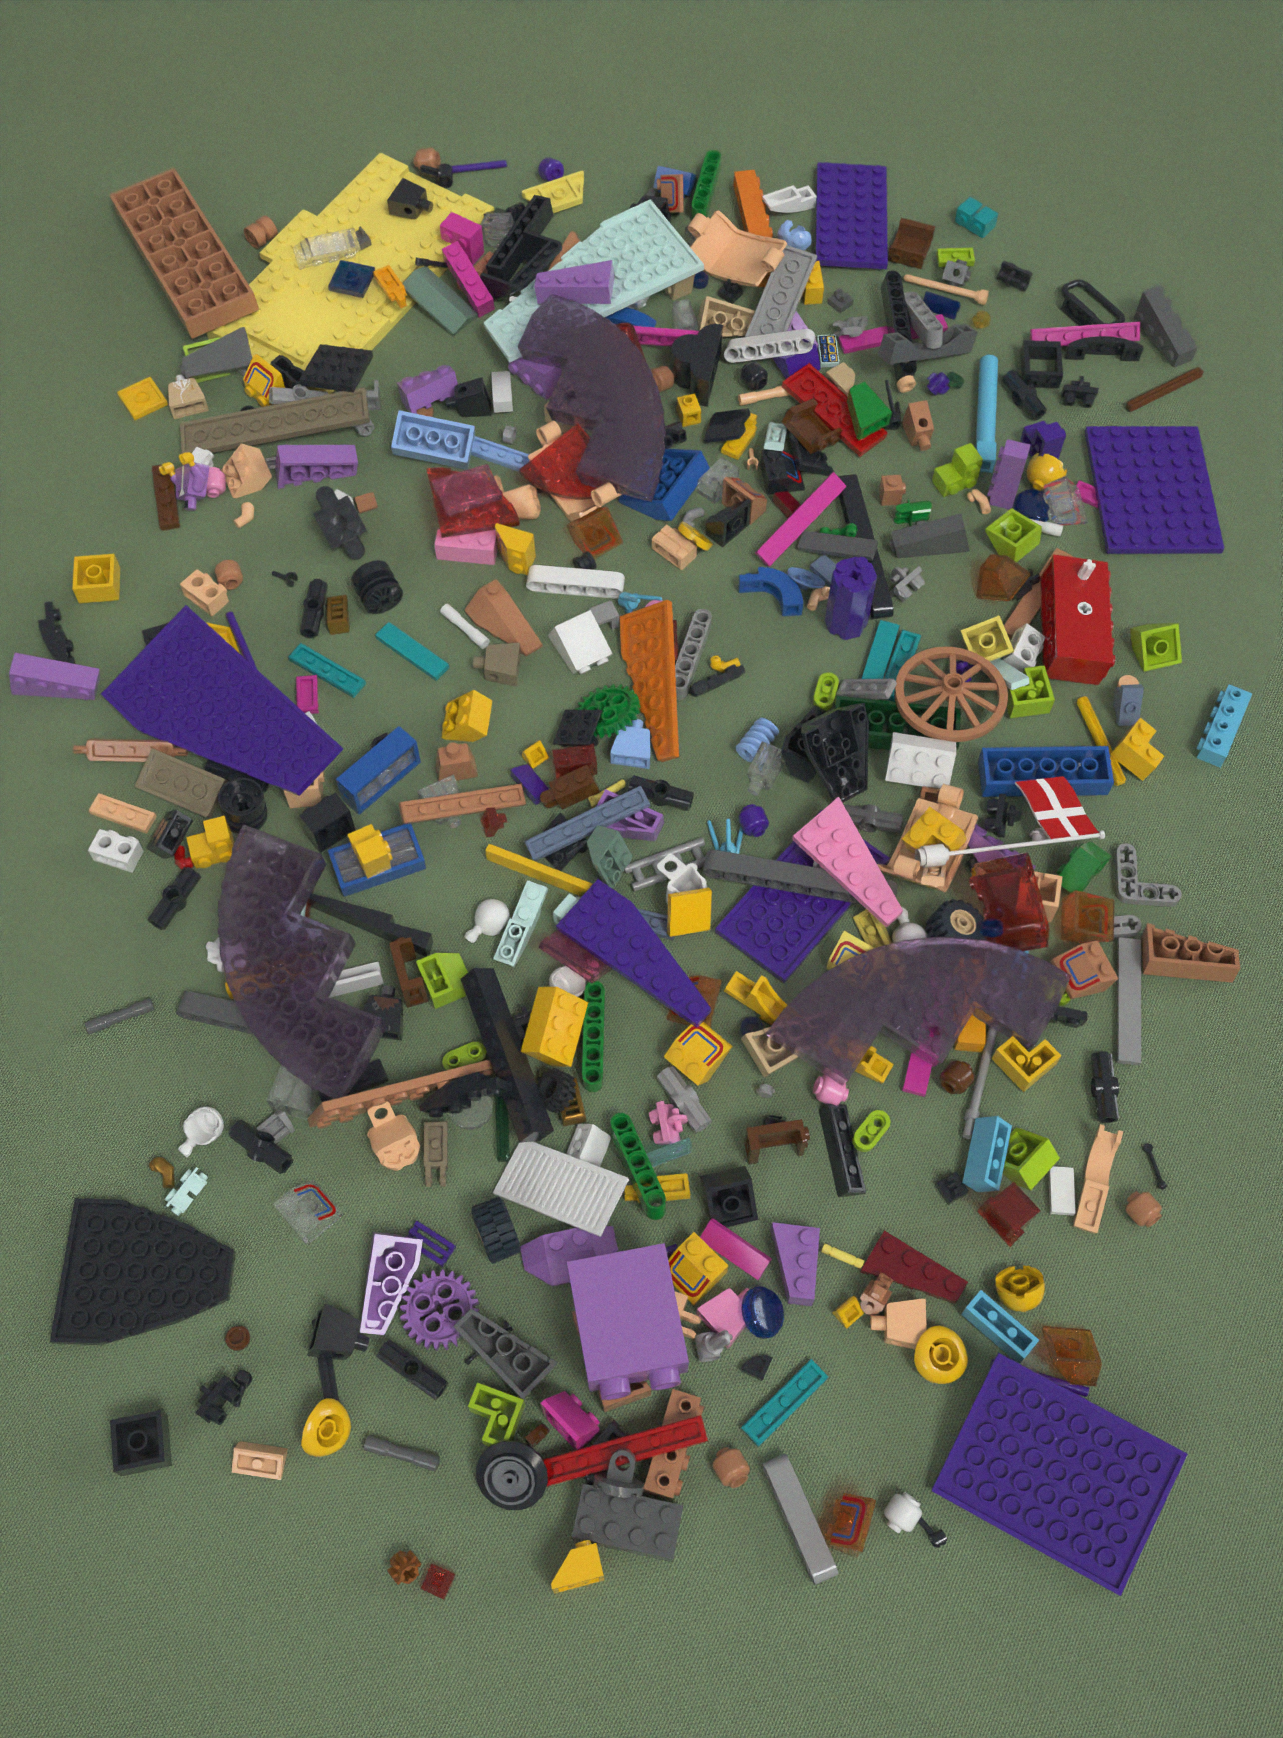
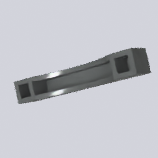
M967 324L952 325L943 333L942 346L935 349L926 347L923 342H910L898 332L884 334L878 356L885 363L894 365L900 362L908 363L914 360L922 361L928 358L936 359V357L963 355L964 353H971L978 332Z

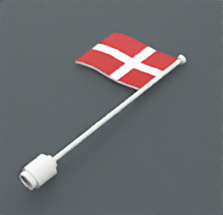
M1064 776L1015 782V784L1025 796L1036 821L1049 839L950 852L943 844L927 845L915 850V860H919L920 866L923 868L943 866L949 860V856L1090 838L1104 839L1105 832L1103 830L1097 831L1086 815L1074 789Z

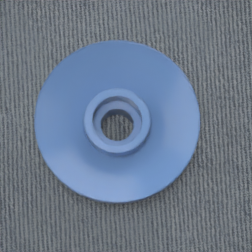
M792 567L787 571L789 577L802 590L823 588L825 585L821 577L808 570Z

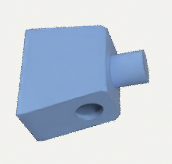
M631 720L633 725L630 727L625 726L626 731L620 729L619 735L616 736L610 752L611 764L650 769V730L643 728L642 720Z

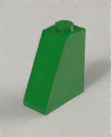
M865 381L852 386L849 390L847 405L856 438L861 440L889 425L892 411Z

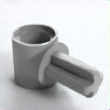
M723 1330L717 1334L716 1332H705L696 1335L694 1339L699 1362H710L721 1358L720 1353L723 1347L730 1344V1340L733 1339L732 1334H729L727 1330Z

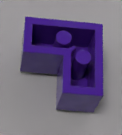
M1045 421L1025 426L1020 440L1022 443L1030 444L1028 453L1031 457L1039 453L1038 456H1043L1045 453L1059 459L1066 433L1058 422L1047 425Z

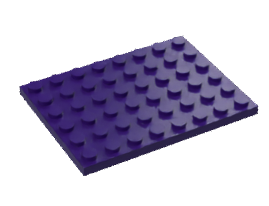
M1086 426L1084 432L1107 554L1223 553L1225 548L1198 426Z
M998 1352L931 1491L1121 1596L1188 1454Z

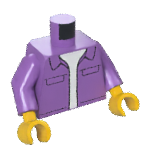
M187 452L179 455V460L183 466L176 469V472H174V465L171 462L162 464L159 467V471L162 475L169 474L171 476L170 479L176 485V498L185 501L184 509L196 511L197 501L206 496L209 465L194 462V455Z

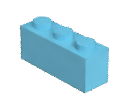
M998 1116L975 1119L963 1184L976 1192L999 1191L1012 1125Z
M982 1290L979 1291L961 1314L1018 1363L1025 1359L1039 1341L1038 1338Z

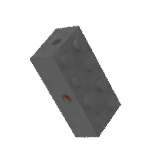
M583 1484L572 1539L578 1542L590 1540L591 1544L596 1543L597 1546L673 1562L683 1505L642 1496L636 1498L633 1494L628 1498L615 1497L603 1493L601 1487L596 1489L594 1486Z

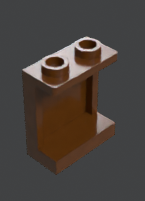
M901 217L897 235L893 245L889 248L888 261L922 269L934 238L936 226Z
M814 398L789 408L782 420L786 428L811 454L816 451H823L830 445L834 446L840 440L839 436L843 431L841 428L831 431L813 412L818 405Z
M411 937L398 938L394 942L389 943L407 1008L429 1002L422 977L409 980L406 972L405 962L417 959Z
M803 1120L748 1127L744 1140L748 1165L758 1163L760 1149L795 1144L798 1156H802L805 1148H808L807 1141L810 1140L808 1127H804Z

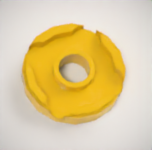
M683 521L679 524V532L688 540L695 542L698 547L706 551L712 547V542L697 529Z

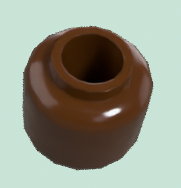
M957 1060L950 1062L940 1074L941 1086L950 1094L964 1093L974 1081V1073L970 1064Z

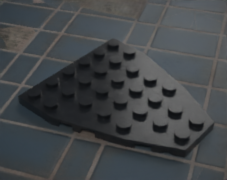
M75 1198L50 1342L52 1344L104 1345L179 1323L230 1300L236 1252L188 1224L164 1215H158L146 1208L132 1205L127 1201Z

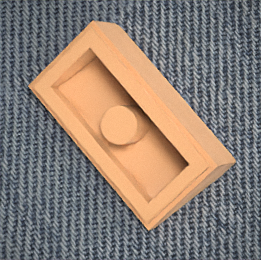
M240 1441L234 1448L232 1472L281 1480L288 1449Z

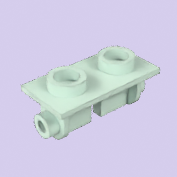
M197 1167L193 1171L188 1169L180 1179L182 1184L178 1190L173 1188L164 1199L167 1201L164 1207L173 1206L171 1211L177 1216L180 1213H184L193 1201L187 1193L190 1191L197 1196L207 1184L206 1180L208 1177L201 1172L199 1175L195 1173L198 1170Z

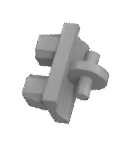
M920 566L908 576L906 575L908 572L906 567L903 569L895 567L892 570L893 577L891 582L895 583L897 581L899 583L890 591L891 598L896 595L904 602L913 594L906 586L908 583L915 591L925 584V581L920 576V573L923 571Z

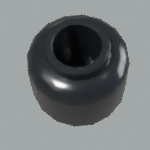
M751 362L743 366L740 379L749 389L761 390L768 382V373L759 363Z

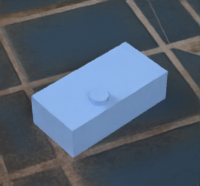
M399 410L391 445L392 454L468 470L475 437V426Z

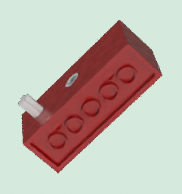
M1053 554L1040 577L1042 635L1045 636L1042 652L1043 666L1045 665L1049 679L1099 685L1102 679L1107 676L1109 669L1114 666L1113 621H1111L1113 606L1110 604L1112 589L1109 587L1111 572L1108 571V562Z

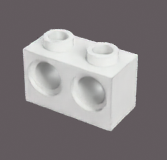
M1026 623L1015 630L1010 641L1014 652L1003 656L1002 660L1022 673L1024 668L1034 667L1037 663L1036 657L1044 647L1042 644L1045 636Z
M99 829L88 849L94 861L133 873L144 852L139 840L136 838L120 836L113 830L105 831Z

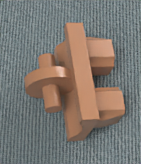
M883 1273L879 1274L876 1281L871 1279L860 1297L861 1309L864 1313L876 1315L880 1311L882 1312L892 1294V1291L888 1289L893 1279Z

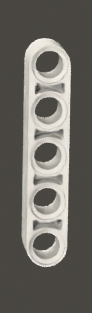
M800 329L732 339L728 342L724 357L728 362L735 363L807 353L813 347L815 334L810 329Z
M533 565L529 567L526 587L534 592L616 599L623 593L625 577L622 573L613 571Z

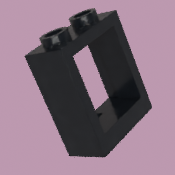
M1023 340L1020 351L1022 379L1027 385L1032 384L1035 388H1060L1063 378L1061 341ZM1030 359L1054 360L1055 372L1030 371Z

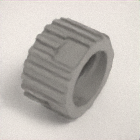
M508 425L505 427L503 442L514 443L517 434L516 427Z

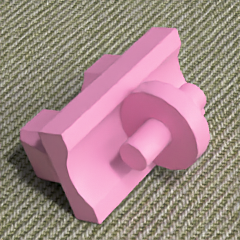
M664 1101L657 1102V1108L649 1112L652 1124H660L661 1130L653 1133L654 1143L658 1145H681L679 1132L683 1131L682 1125L688 1122L687 1116L680 1115L679 1109H674L672 1104H664Z

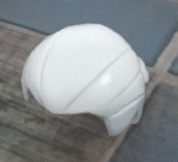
M488 899L481 902L475 912L476 926L466 932L464 937L471 943H474L481 933L489 936L500 934L509 921L507 905L496 899Z
M901 907L903 912L897 918L900 925L894 930L892 941L897 951L908 956H917L927 946V933L920 925L910 922L908 911Z
M574 965L559 967L550 975L549 987H559L579 997L584 993L586 982L595 980L597 974L594 968H588L585 972H581Z
M208 1106L197 1108L184 1121L183 1130L187 1139L179 1146L178 1150L185 1157L191 1154L196 1144H210L221 1135L224 1123L222 1116L215 1108Z

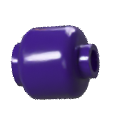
M546 157L540 162L538 172L542 179L549 182L563 177L564 167L560 161L552 157Z
M755 804L745 806L738 816L741 828L748 836L760 837L769 826V820L764 809Z

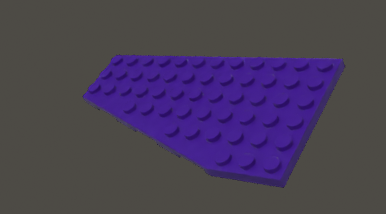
M187 605L178 612L101 693L141 733L159 740L168 741L176 747L298 796L310 786L343 750L333 738Z

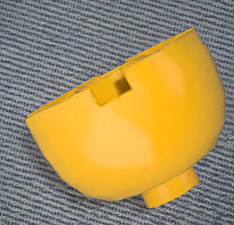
M1039 453L1032 456L1028 464L1027 478L1036 490H1053L1062 483L1067 474V469L1064 471L1062 468L1064 464L1056 457L1045 453L1043 456H1038Z
M1023 1265V1269L1015 1270V1266H1011L1001 1270L996 1275L995 1287L999 1300L1008 1309L1026 1312L1036 1308L1043 1300L1045 1282L1042 1273L1038 1269Z

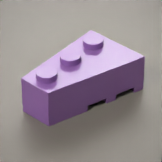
M605 789L597 806L620 795ZM646 808L607 828L619 831L622 838L656 841L664 825L663 814Z

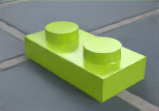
M973 248L937 249L938 267H946L948 260L956 262L957 259L966 261V266H974Z

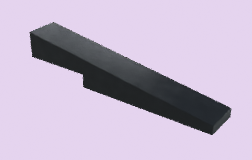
M309 893L308 900L312 908L390 942H394L402 937H411L415 953L425 957L429 956L434 943L431 933L395 924L392 914Z

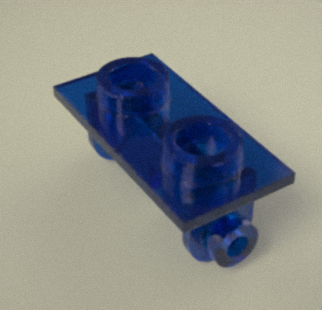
M929 291L925 293L923 301L931 312L939 315L942 314L953 320L956 319L957 312L961 308L960 302Z

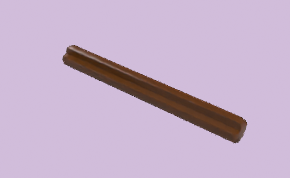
M1196 367L1127 401L1126 409L1132 412L1201 378L1204 371L1201 367Z

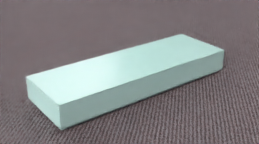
M774 422L768 424L764 449L783 451L787 428L784 424Z
M998 658L990 661L998 669L1009 689L1014 690L1029 684L1028 676L1002 659Z

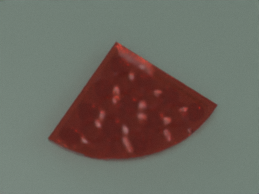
M578 423L519 469V473L537 488L551 495L566 499H592L591 491L607 482L611 483L615 490L620 486L628 484V479Z
M426 468L441 538L495 530L496 523L508 527L520 526V521L513 504L490 481L468 471L463 473L451 471V468Z

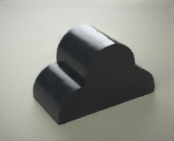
M722 324L707 325L699 331L698 335H682L672 344L671 371L674 374V383L679 387L689 389V395L695 394L701 406L708 407L722 351Z

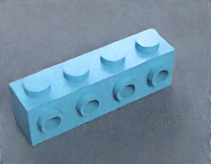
M1230 684L1225 691H1220L1216 700L1219 705L1218 707L1214 706L1210 714V718H1213L1212 722H1207L1203 731L1206 734L1205 739L1201 737L1196 748L1200 750L1197 756L1198 759L1221 768L1231 748L1252 693Z

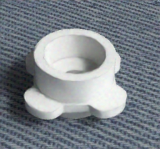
M1036 828L1029 835L1032 837V841L1049 839L1042 828Z

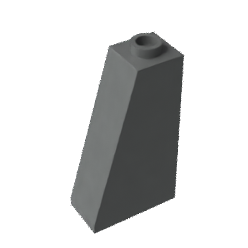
M241 327L183 357V364H180L182 376L186 375L187 379H198L248 369L252 360V354L245 327Z
M961 513L892 531L893 540H889L892 552L896 551L897 558L970 551Z

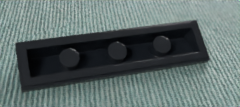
M827 1104L819 1109V1115L837 1196L847 1197L865 1194L866 1189L857 1149L852 1142L853 1132L847 1106L845 1104L837 1106Z

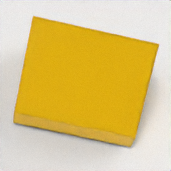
M538 740L522 752V758L532 769L549 758L541 740Z
M855 1296L849 1297L832 1312L846 1329L864 1314Z

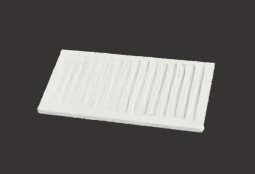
M522 1142L515 1149L493 1194L601 1237L629 1179L538 1143Z

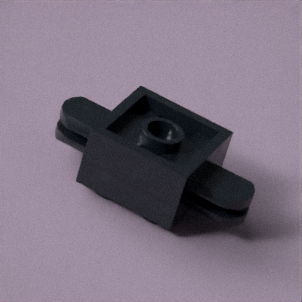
M328 486L320 487L316 492V499L322 509L313 513L332 550L336 551L343 547L349 558L352 560L361 559L365 554V547L360 537L367 534L368 531L350 498L347 495L338 500L332 488Z

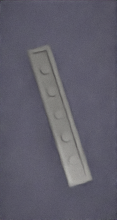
M1119 937L1117 939V1063L1140 1065L1141 940Z

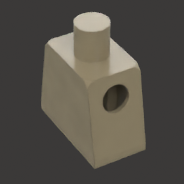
M520 643L488 645L485 657L474 656L473 668L484 669L487 681L517 686L521 658Z

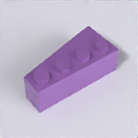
M608 260L537 273L534 286L537 303L611 304L615 278L613 261Z
M14 653L9 672L11 694L95 700L100 681V669Z

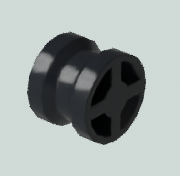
M588 551L584 552L581 557L573 558L575 568L589 570L597 568L593 556Z

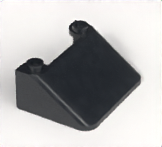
M524 230L522 234L528 253L525 255L527 264L509 282L485 273L480 274V278L493 300L502 301L506 297L526 288L536 278L537 273H540L562 251L561 242Z

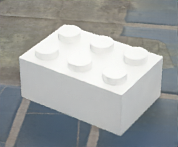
M893 732L885 781L940 789L943 783L950 785L956 756V742Z

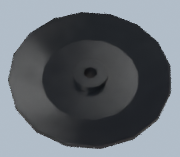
M503 1440L490 1445L480 1456L476 1467L477 1484L482 1494L493 1505L505 1510H523L533 1506L543 1496L548 1484L547 1467L541 1455L531 1446L519 1441Z

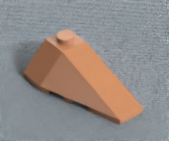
M497 579L481 587L465 608V613L477 627L486 629L495 638L499 637L507 643H520L521 654L528 656L543 647V644Z

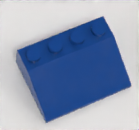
M663 448L659 451H654L627 487L628 491L623 493L618 501L656 520L672 521L710 467L701 450Z

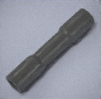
M148 998L114 1013L86 1021L85 1027L90 1035L113 1024L154 1011L155 1008L151 998Z
M368 1435L364 1445L365 1451L403 1460L436 1472L440 1462V1456L420 1450H412Z

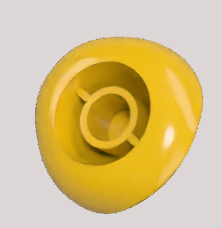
M937 1325L927 1329L919 1338L915 1348L914 1362L917 1371L923 1378L932 1383L947 1384L956 1381L963 1375L967 1368L968 1355L962 1339L956 1332L948 1327Z
M332 1398L323 1399L309 1415L304 1426L301 1441L302 1449L308 1455L323 1457L340 1450L348 1440L351 1431V1421L348 1412L339 1401Z

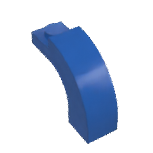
M758 567L757 574L739 575V593H769L779 601L782 617L802 615L803 597L797 583L784 572L768 567Z

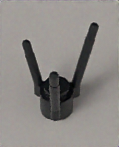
M885 380L890 410L892 411L889 425L885 427L888 430H895L902 424L899 401L896 402L895 411L889 381Z

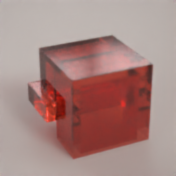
M1013 1182L996 1197L993 1198L991 1196L986 1200L977 1212L1011 1247L1025 1233L1023 1229L1030 1224L1041 1210Z

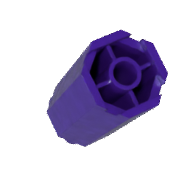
M865 557L840 560L832 573L825 623L830 634L835 635L836 633L843 640L860 637L863 629L868 625L877 575L873 565Z

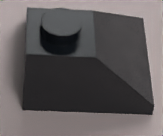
M746 499L709 517L706 521L705 535L723 548L749 526L751 500Z

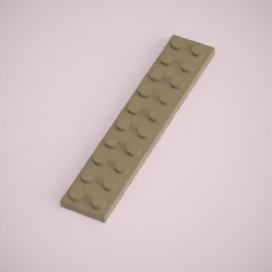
M364 387L355 389L354 392L343 391L180 423L182 454L192 453L196 447L214 453L238 448L241 443L251 446L370 423L367 391Z

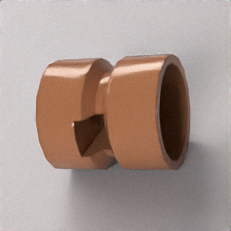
M263 215L255 223H251L243 230L247 241L255 249H259L266 244V241H270L278 235L275 224L266 215Z

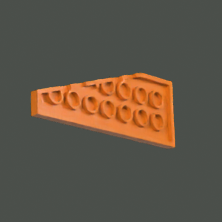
M664 600L620 616L621 655L627 663L628 668L626 670L632 678L633 690L640 701V711L644 713L646 728L650 730L652 736L650 740L657 760L661 762L679 758L672 602Z

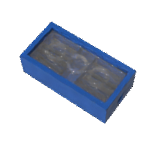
M400 726L393 730L336 778L342 800L358 815L365 811L421 763L416 740Z
M411 824L401 825L380 832L383 840L387 841L391 850L390 853L393 860H390L391 869L368 879L350 843L328 850L344 897L426 869L425 860Z

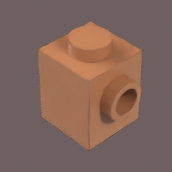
M901 475L882 476L879 487L881 506L901 504L902 495L906 493V484L902 482Z

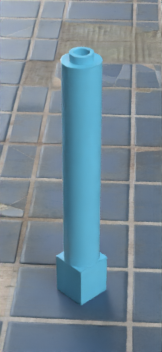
M985 355L979 361L975 449L983 458L980 472L988 473L993 472L996 462L995 433L998 358L994 355Z

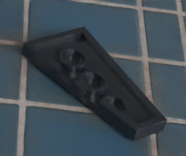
M788 430L797 470L826 476L834 472L832 466H828L826 462L828 458L825 453L816 451L811 454Z

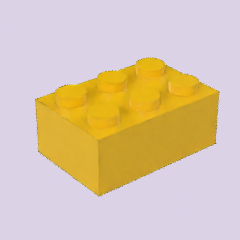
M538 987L521 1052L553 1067H571L588 1002L559 987Z

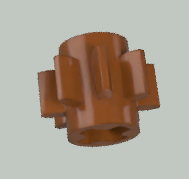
M400 1550L390 1559L391 1567L387 1572L397 1585L401 1582L410 1584L419 1576L418 1567L422 1564L412 1550H409L407 1553Z

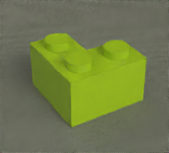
M972 443L954 449L952 462L935 468L932 482L943 497L954 495L966 488H972L977 484L983 458Z
M1045 665L1024 668L1023 674L1029 677V684L1014 690L1009 689L1007 702L1009 717L1017 718L1050 713L1055 698Z
M477 1383L468 1408L470 1412L490 1419L482 1438L485 1446L489 1447L503 1440H513L525 1408V1402L518 1397Z

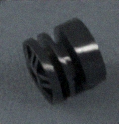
M375 560L365 563L352 575L351 584L368 613L381 614L389 611L403 597V590L395 579L390 566L385 561Z
M235 778L221 787L218 794V802L221 814L225 816L230 830L238 834H251L258 831L267 820V807L261 786L252 779Z

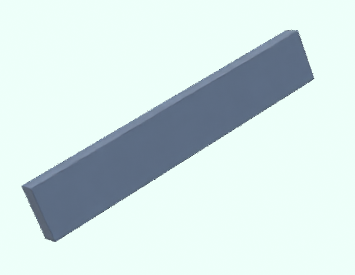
M639 786L524 842L533 861H537L591 835L597 825L608 827L650 807V802L642 787Z

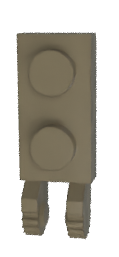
M448 1121L424 1122L426 1187H432V1169H440L439 1183L441 1186H446Z

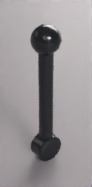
M1147 1143L1143 1146V1151L1148 1154L1158 1180L1157 1187L1160 1190H1164L1167 1184L1162 1180L1152 1154L1153 1146Z

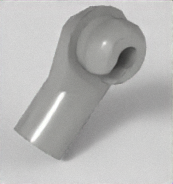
M698 507L687 511L683 522L695 527L693 520L704 515L703 508Z

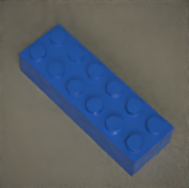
M1108 746L982 748L978 759L982 797H999V794H1006V797L1024 796L1015 782L1064 776L1070 783L1077 796L1108 795L1114 784Z

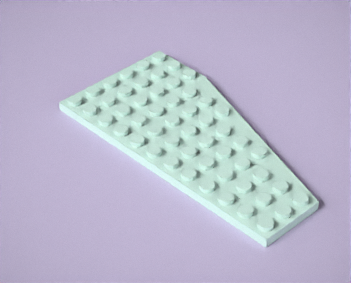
M650 199L603 221L600 224V228L583 242L579 241L561 257V262H558L549 270L612 260L615 278L611 304H538L534 288L536 279H534L526 288L521 290V294L503 310L499 309L484 322V327L510 363L704 270V264Z

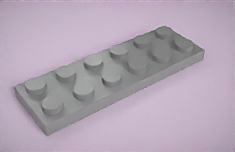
M786 245L782 251L784 258L775 271L770 274L745 337L788 331L816 263L817 255Z

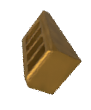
M347 595L327 597V625L331 635L348 633L350 631Z
M577 1078L573 1080L576 1083V1086H574L576 1092L572 1093L575 1094L573 1101H568L569 1103L577 1101V1104L564 1107L565 1110L560 1111L564 1127L586 1122ZM579 1109V1112L566 1115L567 1111Z

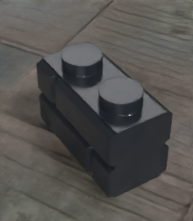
M176 809L166 812L147 849L163 859L173 857L193 820Z

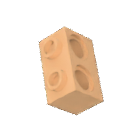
M198 569L180 583L184 596L210 616L215 615L229 602L226 588L220 583L216 584L207 573L203 574Z

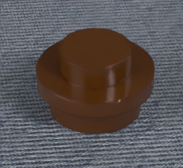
M234 1326L228 1330L225 1342L231 1350L241 1351L248 1346L250 1333L243 1326Z

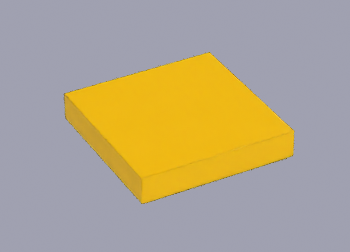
M151 376L117 391L118 397L134 421L168 405L166 398Z
M709 887L668 894L667 934L670 937L710 930L712 890Z

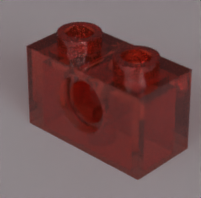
M594 744L552 750L556 779L585 765H588L593 775H597V759Z

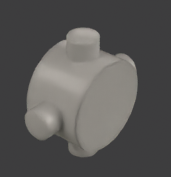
M760 1084L759 1089H756V1093L761 1097L771 1098L772 1093H775V1089L768 1084Z

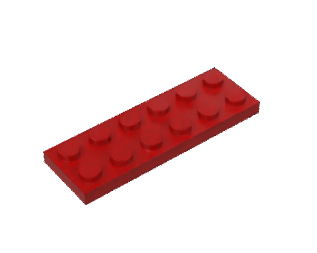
M810 363L782 382V388L800 404L814 398L818 405L813 412L831 431L841 428L843 431L839 436L840 440L859 457L887 438L888 432L881 428L867 437L858 440L847 405L848 397Z

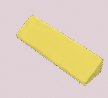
M867 909L854 916L853 919L864 942L883 953L878 971L888 992L891 993L910 986L912 980L886 927Z

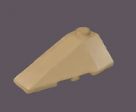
M706 296L700 304L697 319L698 330L700 331L703 327L710 324H722V337L745 336L755 311Z

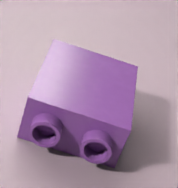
M665 1243L567 1262L589 1392L600 1390L602 1400H613L630 1395L631 1383L650 1380L651 1390H663L680 1385L679 1374L688 1372L689 1360Z

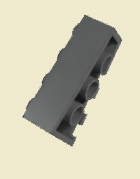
M1160 284L1143 291L1134 318L1136 322H1140V326L1146 335L1150 337L1166 360L1175 368L1192 361L1197 346L1187 328H1182L1181 317L1178 313L1175 314L1171 308L1173 303L1169 297L1166 298L1163 291L1165 289Z
M472 1308L451 1327L514 1395L520 1399H524L558 1363Z

